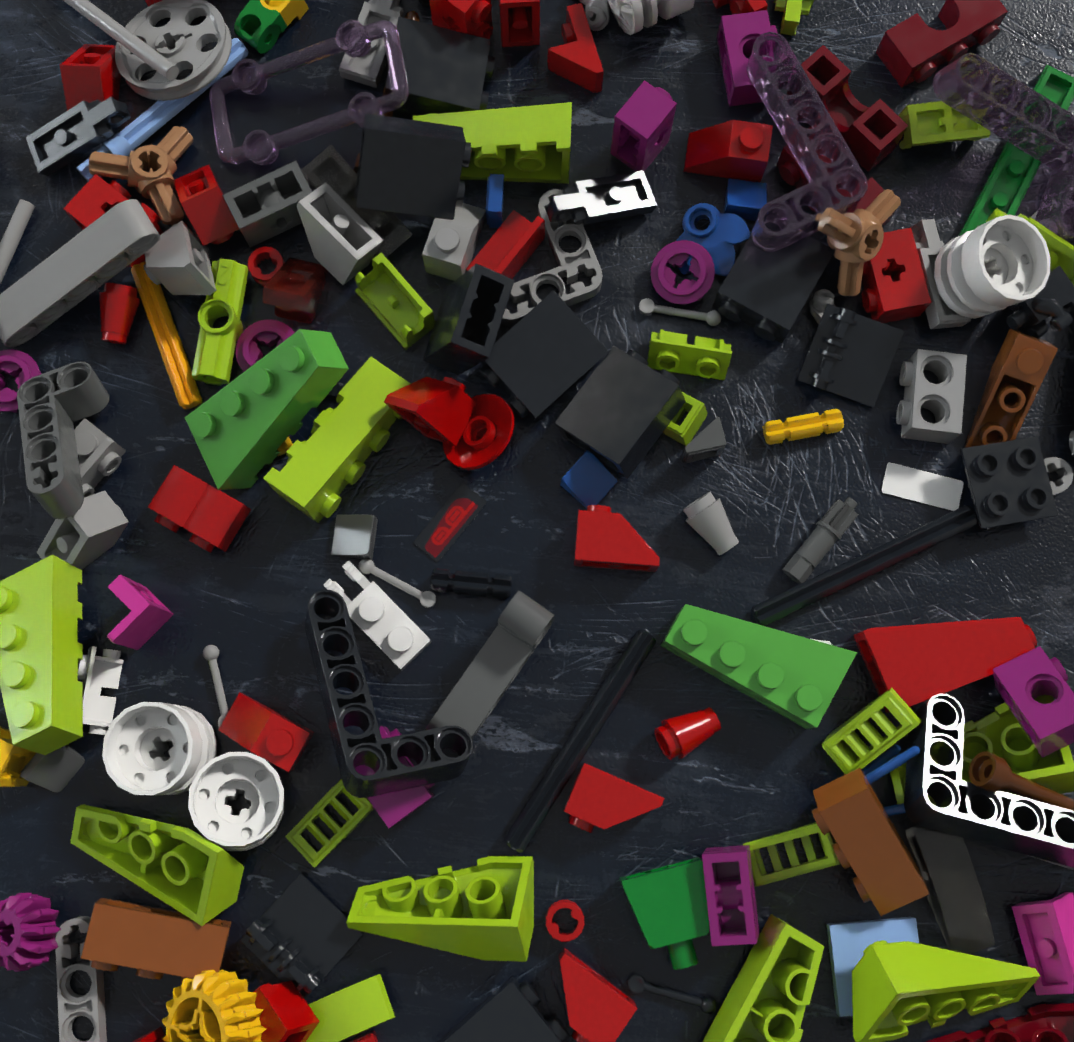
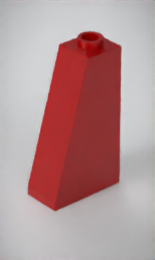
M1021 617L870 628L853 635L878 695L881 696L890 688H893L909 707L929 700L934 695L947 693L993 675L994 668L1035 649L1037 646L1033 630L1029 625L1024 624ZM884 706V709H885L886 714H887V713H891V712Z

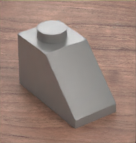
M326 182L301 199L296 206L314 257L342 285L346 284L358 272H361L369 265L383 242V239Z
M463 203L462 206L456 205L453 220L435 217L422 253L426 273L455 281L466 272L465 269L471 263L486 219L485 209Z
M183 221L162 233L159 241L144 253L146 264L143 267L146 274L156 285L162 283L172 295H211L216 291L208 249L205 245H202L199 238Z
M105 490L84 497L81 508L74 515L65 519H55L37 554L41 559L53 554L82 570L115 545L129 521L124 516L121 508L114 503Z

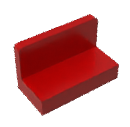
M513 210L465 270L468 271L475 264H479L513 279L545 239V220L537 216L533 222H530Z

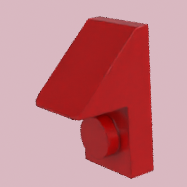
M578 3L567 6L566 23L561 24L564 44L548 49L547 68L551 72L594 93L602 91L604 70L583 5Z

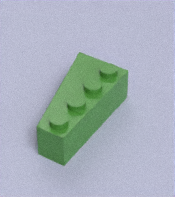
M299 329L185 417L218 490L251 488L259 479L257 476L258 472L265 464H271L280 453L277 449L289 435H295L301 428L304 416L311 408L319 406L349 368L331 332Z
M685 604L680 609L660 645L805 729L818 727L857 652L688 604Z

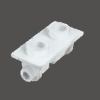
M92 646L88 649V655H83V660H80L78 663V680H83V724L90 725L89 733L105 735L107 728L113 721L116 697L100 696L101 688L118 689L124 660L120 659L121 651L103 649L102 657L95 656L97 647Z

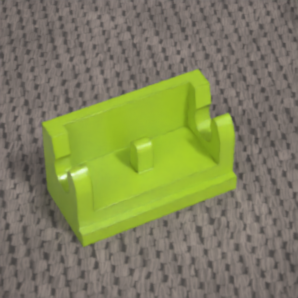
M986 96L907 105L898 115L909 125L904 133V139L899 144L901 149L963 140L978 141L990 136Z
M381 252L373 258L372 265L374 268L369 274L364 276L362 272L357 273L355 281L358 288L355 292L400 345L407 350L433 329L435 324L432 309Z

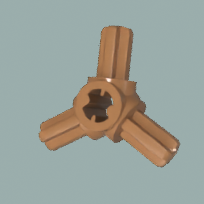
M174 126L157 146L150 144L139 147L135 151L131 150L130 156L94 151L89 157V172L92 175L97 174L103 177L128 180V187H134L144 198L151 199L163 224L176 225L184 219V212L172 190L175 186V180L172 175L177 171L175 162L193 143V136L185 127Z
M890 189L880 193L865 210L856 209L853 213L841 214L833 208H826L823 214L818 213L816 215L815 221L819 223L818 230L827 235L829 247L835 250L834 256L840 260L837 288L838 293L842 296H857L860 293L864 262L871 260L879 252L884 238L882 224L901 204L900 198Z

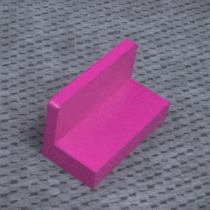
M119 575L108 586L131 610L107 635L115 644L139 650L174 615L146 586L125 576Z
M1064 892L1051 900L1021 902L1012 906L1028 967L1036 968L1040 975L1034 983L1036 995L1074 994V892Z

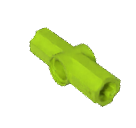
M220 258L218 261H212L211 266L216 291L211 295H206L205 302L198 311L200 332L191 375L195 380L219 386L229 384L236 341L243 332V324L240 318L249 273L246 265L234 260ZM229 317L228 322L223 327L213 328V324L218 318Z

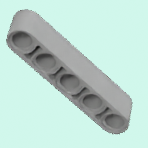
M125 200L112 207L0 294V339L6 347H16L31 340L159 241L160 234L138 200Z

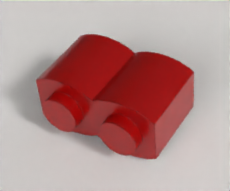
M173 465L148 508L158 513L154 520L155 522L177 533L180 526L193 533L189 541L210 553L215 546L226 552L251 511L249 507L176 465Z

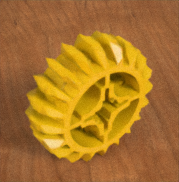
M205 970L201 974L195 975L194 979H183L180 986L173 988V999L166 1002L169 1015L162 1019V1023L166 1027V1035L161 1039L165 1042H262L261 1033L267 1028L261 1026L259 1016L263 1009L256 1008L255 1000L257 993L248 992L247 979H238L236 972Z

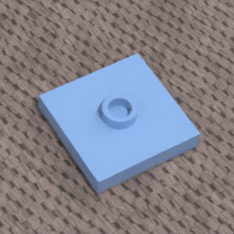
M900 917L826 923L836 1014L840 1017L853 1016L852 970L863 957L865 948L881 940L888 943L904 941L919 943L916 918Z

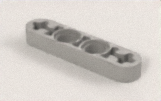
M87 916L67 920L59 927L61 930L56 933L55 940L58 944L55 952L59 1042H107L104 971L92 968L91 960L81 961L70 965L69 959L79 956L78 943L70 942L69 936L77 931V925L79 926L80 933H87L91 920ZM85 942L80 944V958ZM76 970L87 972L91 978V988L86 995H78L71 989L70 978ZM78 1016H85L93 1023V1035L87 1041H80L73 1035L72 1024Z

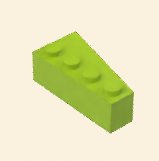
M572 102L441 114L429 113L413 116V120L463 128L466 142L471 143V157L469 167H462L460 180L488 181L490 174H504V181L569 184Z
M370 357L338 393L336 402L339 405L335 409L329 407L323 410L313 421L312 436L307 441L300 442L296 440L286 451V455L289 458L282 470L279 472L272 467L263 479L281 498L315 522L319 523L324 516L329 518L341 502L342 498L339 497L348 483L353 485L359 480L366 468L365 460L372 451L378 452L386 444L390 436L388 430L397 418L403 419L384 403L386 396L411 383L373 357Z
M53 554L0 581V689L12 744L42 755H47L83 737V682L78 681V663L80 660H83V644L78 642V621L82 620V603L78 602V585H82V570Z
M770 914L759 935L757 944H754L702 1042H800L803 1033L801 1024L806 1005H810L824 946Z

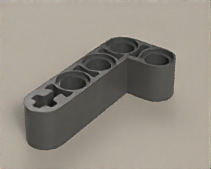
M81 361L32 377L25 381L17 392L27 487L49 516L54 519H65L74 515L81 508L84 501L73 422L100 412L109 402V394L90 364Z
M518 591L499 617L498 626L435 713L425 730L444 726H459L464 728L473 739L552 626L555 615L523 592Z

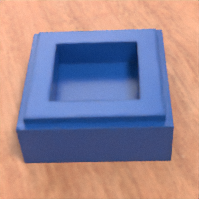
M490 174L488 176L486 220L489 228H499L503 223L504 174Z

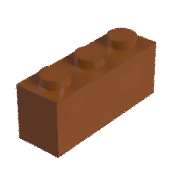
M861 768L813 790L817 808L812 810L813 817L824 835L831 832L837 843L832 844V847L844 869L852 867L857 877L853 878V882L864 903L872 901L880 916H883L929 894L919 867Z
M100 898L94 904L80 959L91 960V967L98 970L118 971L119 966L136 968V975L148 979H162L164 974L181 976L180 982L182 983L183 979H194L195 975L201 974L205 970L220 971L232 922L213 918L201 926L177 911Z

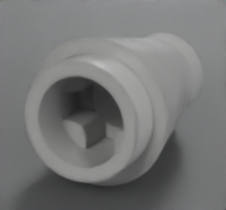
M711 492L704 494L683 509L688 517L685 521L715 549L718 555L727 552L739 543L720 498L715 499Z

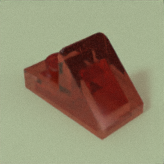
M289 257L264 286L263 303L275 305V315L278 317L312 323L324 286L327 269L322 264Z

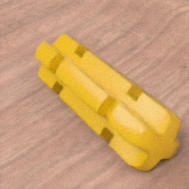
M839 409L824 411L821 415L815 412L788 417L784 422L780 419L772 420L764 424L763 435L766 443L772 445L782 443L785 438L788 441L820 436V433H823V431L826 434L836 433L844 428V419Z

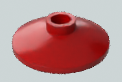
M481 394L472 397L477 404L457 446L443 442L444 453L455 466L465 470L482 468L493 462L507 447L514 430V414L510 405L497 395Z

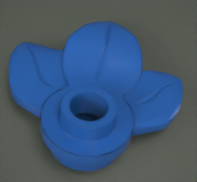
M699 203L689 208L685 213L682 221L684 232L676 241L688 240L703 246L712 257L715 275L725 277L735 263L736 253L734 245L745 242L751 235L747 224L740 216L734 213H720L711 204ZM701 219H708L710 221L708 228L705 230H698L696 228L697 222ZM692 258L682 268H678L683 275L690 273V261Z

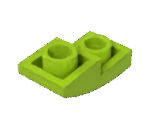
M381 974L308 1004L320 1022L306 1042H340L395 1018Z

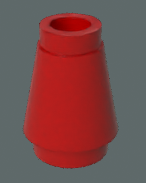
M116 283L104 284V291L99 292L102 341L126 344L140 303V299L137 298V288Z
M708 707L704 710L662 720V726L655 728L654 732L660 749L669 760L675 757L683 759L713 736L714 733L720 731L721 724L714 710Z

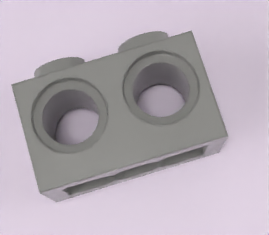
M917 349L907 362H903L899 383L901 386H905L904 400L899 402L896 413V423L902 425L901 438L949 444L962 434L967 355ZM923 370L933 372L938 378V384L930 383L925 378ZM920 409L930 410L935 416V423L925 421L921 416Z

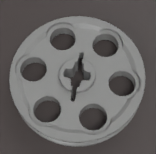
M162 0L138 13L125 28L176 65L179 73L186 69H193L192 73L185 79L177 80L175 78L169 81L156 71L151 79L141 81V77L146 72L154 69L136 55L130 54L131 52L119 42L116 44L115 62L129 87L137 94L152 100L166 101L179 99L201 90L223 70L231 53V33L218 9L205 0ZM206 16V19L201 24L196 26L190 25L194 19ZM170 18L166 25L155 27L161 19ZM218 42L212 50L207 52L201 51L206 44Z

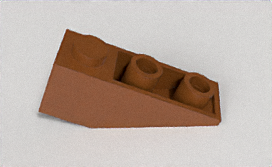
M1011 328L1009 329L992 366L965 448L1015 440L1057 353V347L1047 341Z

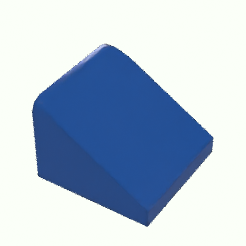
M728 178L723 213H734L743 220L759 222L763 213H766L767 183Z
M587 450L562 477L560 486L587 508L588 505H598L618 481Z

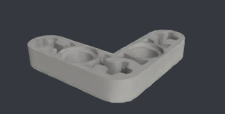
M553 189L545 192L539 199L538 216L545 220V235L558 267L513 284L509 299L513 303L519 304L517 305L516 313L510 314L509 310L505 309L501 321L503 325L514 326L542 301L536 295V291L543 284L554 285L559 291V297L567 306L590 299L597 295L601 289L602 269L583 224L575 225L571 218L568 221H564V225L558 228V222L550 223L545 208L548 207L553 196L563 195V190ZM571 235L578 238L581 242L579 250L573 253L563 251L559 246V241L563 237ZM579 272H584L587 277L593 276L590 286L585 287L582 281L576 282ZM566 277V283H567V285H568V284H571V285H570V293H571V294H566V293H565V292H566L565 284H564V282H563V280H562L561 278ZM525 291H530V300L534 306L532 308H528V300L524 301Z

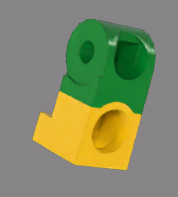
M250 0L237 17L234 24V32L260 54L266 53L275 45L279 34L284 32L293 19L296 17L300 20L309 8L305 0Z

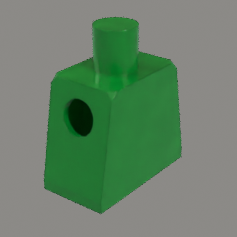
M696 857L620 877V884L649 948L656 949L667 946L674 970L698 964L692 939L710 934L702 859Z

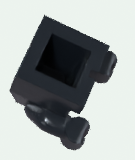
M1060 266L1051 269L1045 287L1035 297L1009 306L1013 313L1006 318V322L1011 329L1018 330L1022 326L1024 328L1029 327L1027 334L1039 339L1049 329L1048 325L1042 320L1050 316L1052 317L1050 326L1055 332L1062 331L1071 324L1073 318L1063 309L1074 306V285Z

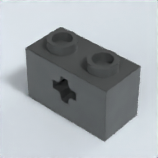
M294 161L224 194L223 197L251 248L302 224L296 206L312 190L297 161Z

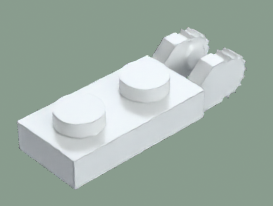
M348 560L342 566L345 569L346 575L352 581H356L364 590L351 601L344 593V589L336 581H332L329 578L323 585L327 590L335 591L343 597L349 617L403 670L432 641L374 581L370 583Z

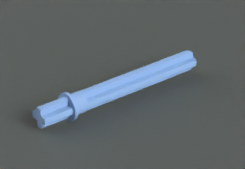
M233 38L229 59L223 70L212 82L189 96L174 100H158L122 131L117 132L109 140L101 143L102 147L97 152L129 156L131 150L134 151L140 144L246 58L249 52L245 45L238 38ZM87 158L77 167V170L89 181L94 175L89 172V158Z

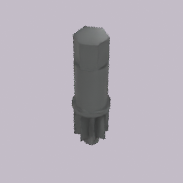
M847 497L844 502L840 499L834 502L823 518L816 523L817 527L782 569L789 578L799 584L806 581L835 542L840 541L842 535L859 515L854 509L858 505L857 502L850 497Z

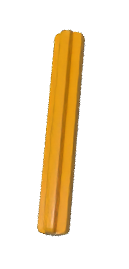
M144 261L132 266L131 273L177 401L183 409H191L199 406L202 403V398L196 381L191 376L192 370L161 285H156L148 277L143 267L146 264Z

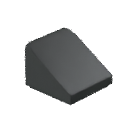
M720 417L714 419L684 448L681 455V461L684 464L721 455L727 443Z
M368 514L337 515L331 555L373 560L378 524L376 516Z
M67 744L47 755L36 753L21 771L20 776L45 789L59 793L63 791L83 766L85 759Z

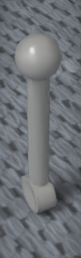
M645 298L639 303V312L644 316H649L655 312L703 320L711 326H716L721 322V315L716 310L704 313L655 305L649 298Z
M364 558L359 562L358 569L362 574L371 573L418 598L421 605L425 608H431L436 604V596L433 592H422L377 568L371 559Z
M208 645L203 649V657L209 661L221 714L218 719V726L220 727L229 711L217 663L219 649L215 645Z

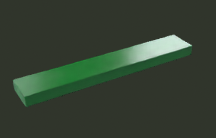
M1046 65L1042 70L958 236L986 223L987 218L996 208L1008 215L1015 216L1074 98V77L1049 65Z

